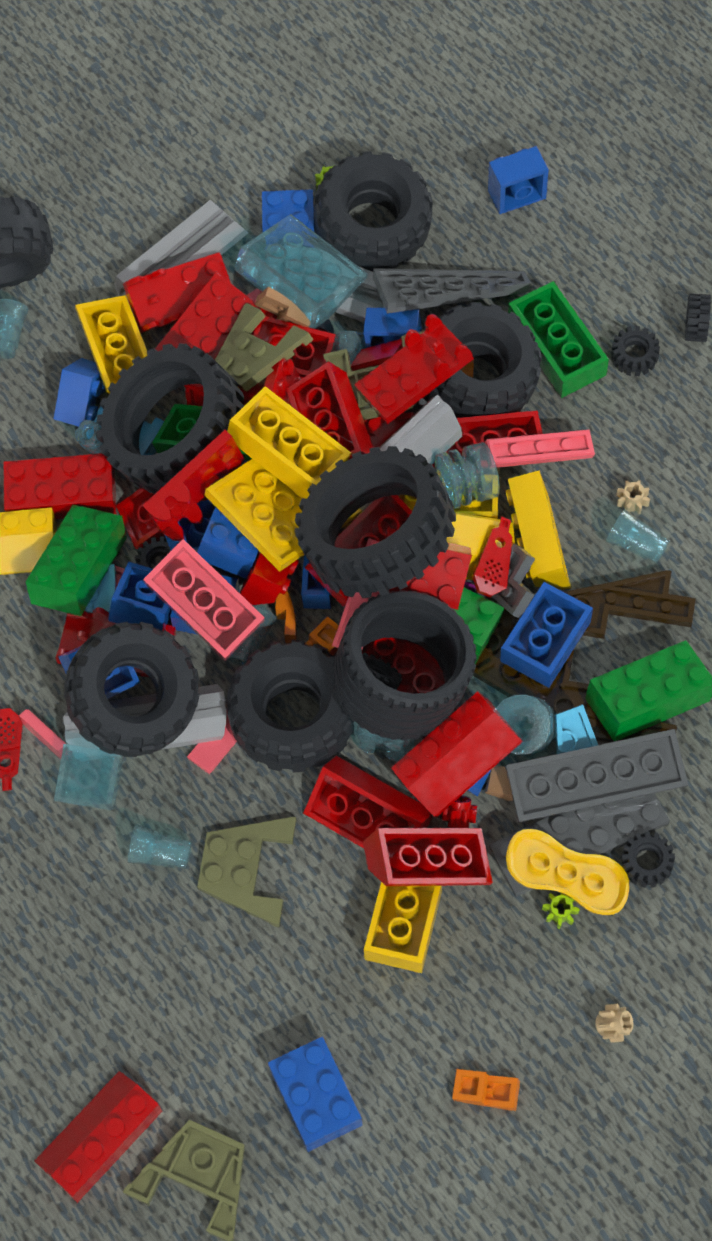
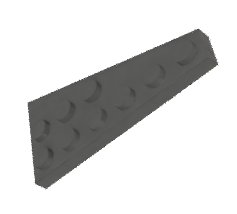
M373 269V281L387 314L526 293L530 291L531 285L525 271Z

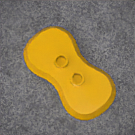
M536 829L518 831L508 845L506 854L507 868L515 881L522 886L562 893L594 914L613 915L624 907L629 894V879L624 868L615 860L599 854L575 852L560 844L549 834Z

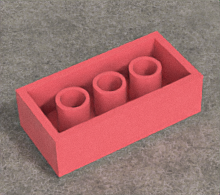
M184 539L143 579L144 583L224 661L264 622L265 617Z

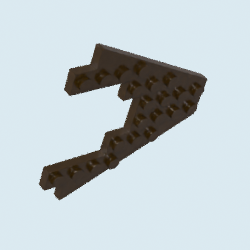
M670 570L564 592L593 608L591 623L582 636L600 639L605 638L608 614L691 628L696 598L668 594L672 572ZM504 608L497 628L475 664L473 676L555 725L556 714L583 705L598 745L614 742L585 699L589 684L569 681L574 649L549 688L500 661L501 647L520 619L511 615ZM660 722L618 741L675 729L676 732L677 725Z

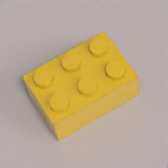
M381 882L364 947L365 960L422 973L442 894V886H385Z

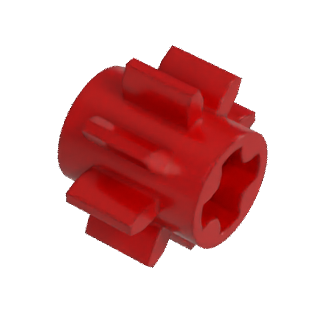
M460 796L442 812V820H448L449 828H469L470 823H476L477 805H471V798Z

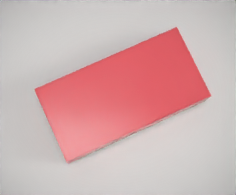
M29 709L24 710L19 715L23 725L58 758L63 760L69 754L66 743Z

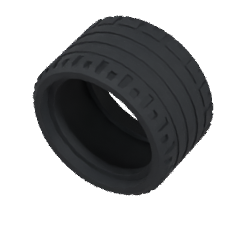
M412 590L389 591L390 594L383 596L378 594L376 597L369 598L350 617L333 662L332 685L334 686V694L338 697L337 701L339 705H342L343 711L350 716L353 722L359 724L361 728H365L370 733L379 735V737H386L391 740L419 739V737L428 736L456 711L475 670L477 659L475 653L476 645L473 643V635L470 634V629L464 623L463 618L445 602L426 593ZM382 638L408 640L424 648L437 660L443 672L445 684L427 693L411 694L395 690L383 684L370 672L363 659L361 648L372 641Z

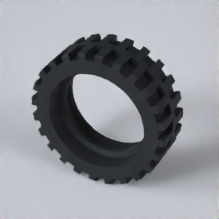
M179 343L176 349L172 344L163 345V350L157 351L155 348L148 350V356L143 359L139 356L132 360L134 365L128 370L123 368L118 373L121 377L116 384L111 382L108 387L110 394L107 399L103 398L100 404L104 410L103 414L97 415L96 423L101 426V430L96 431L97 439L103 443L99 447L102 454L107 457V461L130 481L152 494H155L156 491H159L224 430L227 431L230 419L244 407L240 401L245 398L243 392L238 388L239 384L208 353H205L196 346H193L191 349L187 344ZM190 384L203 385L204 400L202 410L196 424L188 435L174 447L162 453L141 455L139 449L140 432L143 422L152 407L163 396L174 389Z
M388 446L386 451H381L379 447L370 448V453L363 455L359 451L352 454L353 458L346 462H343L341 459L335 463V469L330 472L325 470L320 475L321 481L317 485L311 484L307 490L310 495L307 499L302 498L299 504L302 513H297L295 516V523L298 528H295V536L299 541L298 544L322 582L328 584L331 590L339 592L341 589L345 596L354 597L355 593L358 592L362 598H371L374 592H379L383 596L390 594L389 589L398 586L400 590L407 587L406 582L414 577L419 580L425 575L423 570L429 565L434 567L439 562L437 555L440 552L445 553L449 544L446 539L454 535L455 528L451 523L456 521V513L453 510L454 505L436 470L421 454L415 456L413 450L407 448L399 452L396 446ZM392 495H408L417 498L415 507L406 522L386 539L357 549L335 547V541L341 527L352 514L364 505L379 498Z

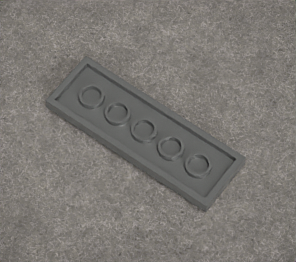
M675 729L505 766L518 823L688 786Z
M650 794L549 816L523 829L543 831L566 848L575 852L605 855L626 845L630 838L634 839L635 834L640 833L643 836L645 831H650L651 833L668 825L670 820L656 795ZM517 832L489 845V849L515 897L532 890L515 881L507 868L506 854L508 845Z

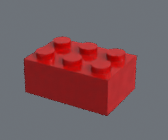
M387 528L385 539L397 530ZM448 542L449 547L445 553L440 552L437 555L439 562L434 567L429 565L423 570L425 575L417 580L414 577L406 582L408 586L401 590L426 593L445 602L450 608L458 610L472 552L471 547ZM397 586L389 589V591H399L400 589Z

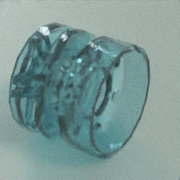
M484 442L463 447L462 456L457 449L450 450L448 454L446 452L436 454L435 470L453 502V509L460 508L461 504L463 506L470 505L472 495L477 502L498 497L500 484L496 464L490 449Z
M513 695L504 699L496 707L497 711L523 741L511 753L518 755L536 754L545 750L553 742L556 735L555 713L552 707L544 700L531 695ZM529 717L528 721L533 723V728L527 729L525 733V728L521 727V721L524 722Z

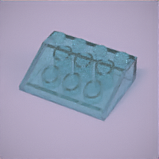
M292 214L240 247L234 269L259 290L263 291L269 286L291 300L310 320L309 328L313 329L328 320L368 276L365 271Z

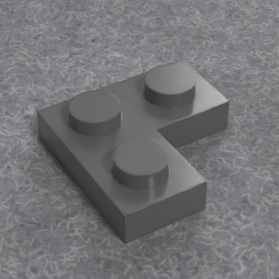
M513 544L511 547L507 588L492 597L511 615L521 618L535 595L521 583L530 570L535 558L522 547Z

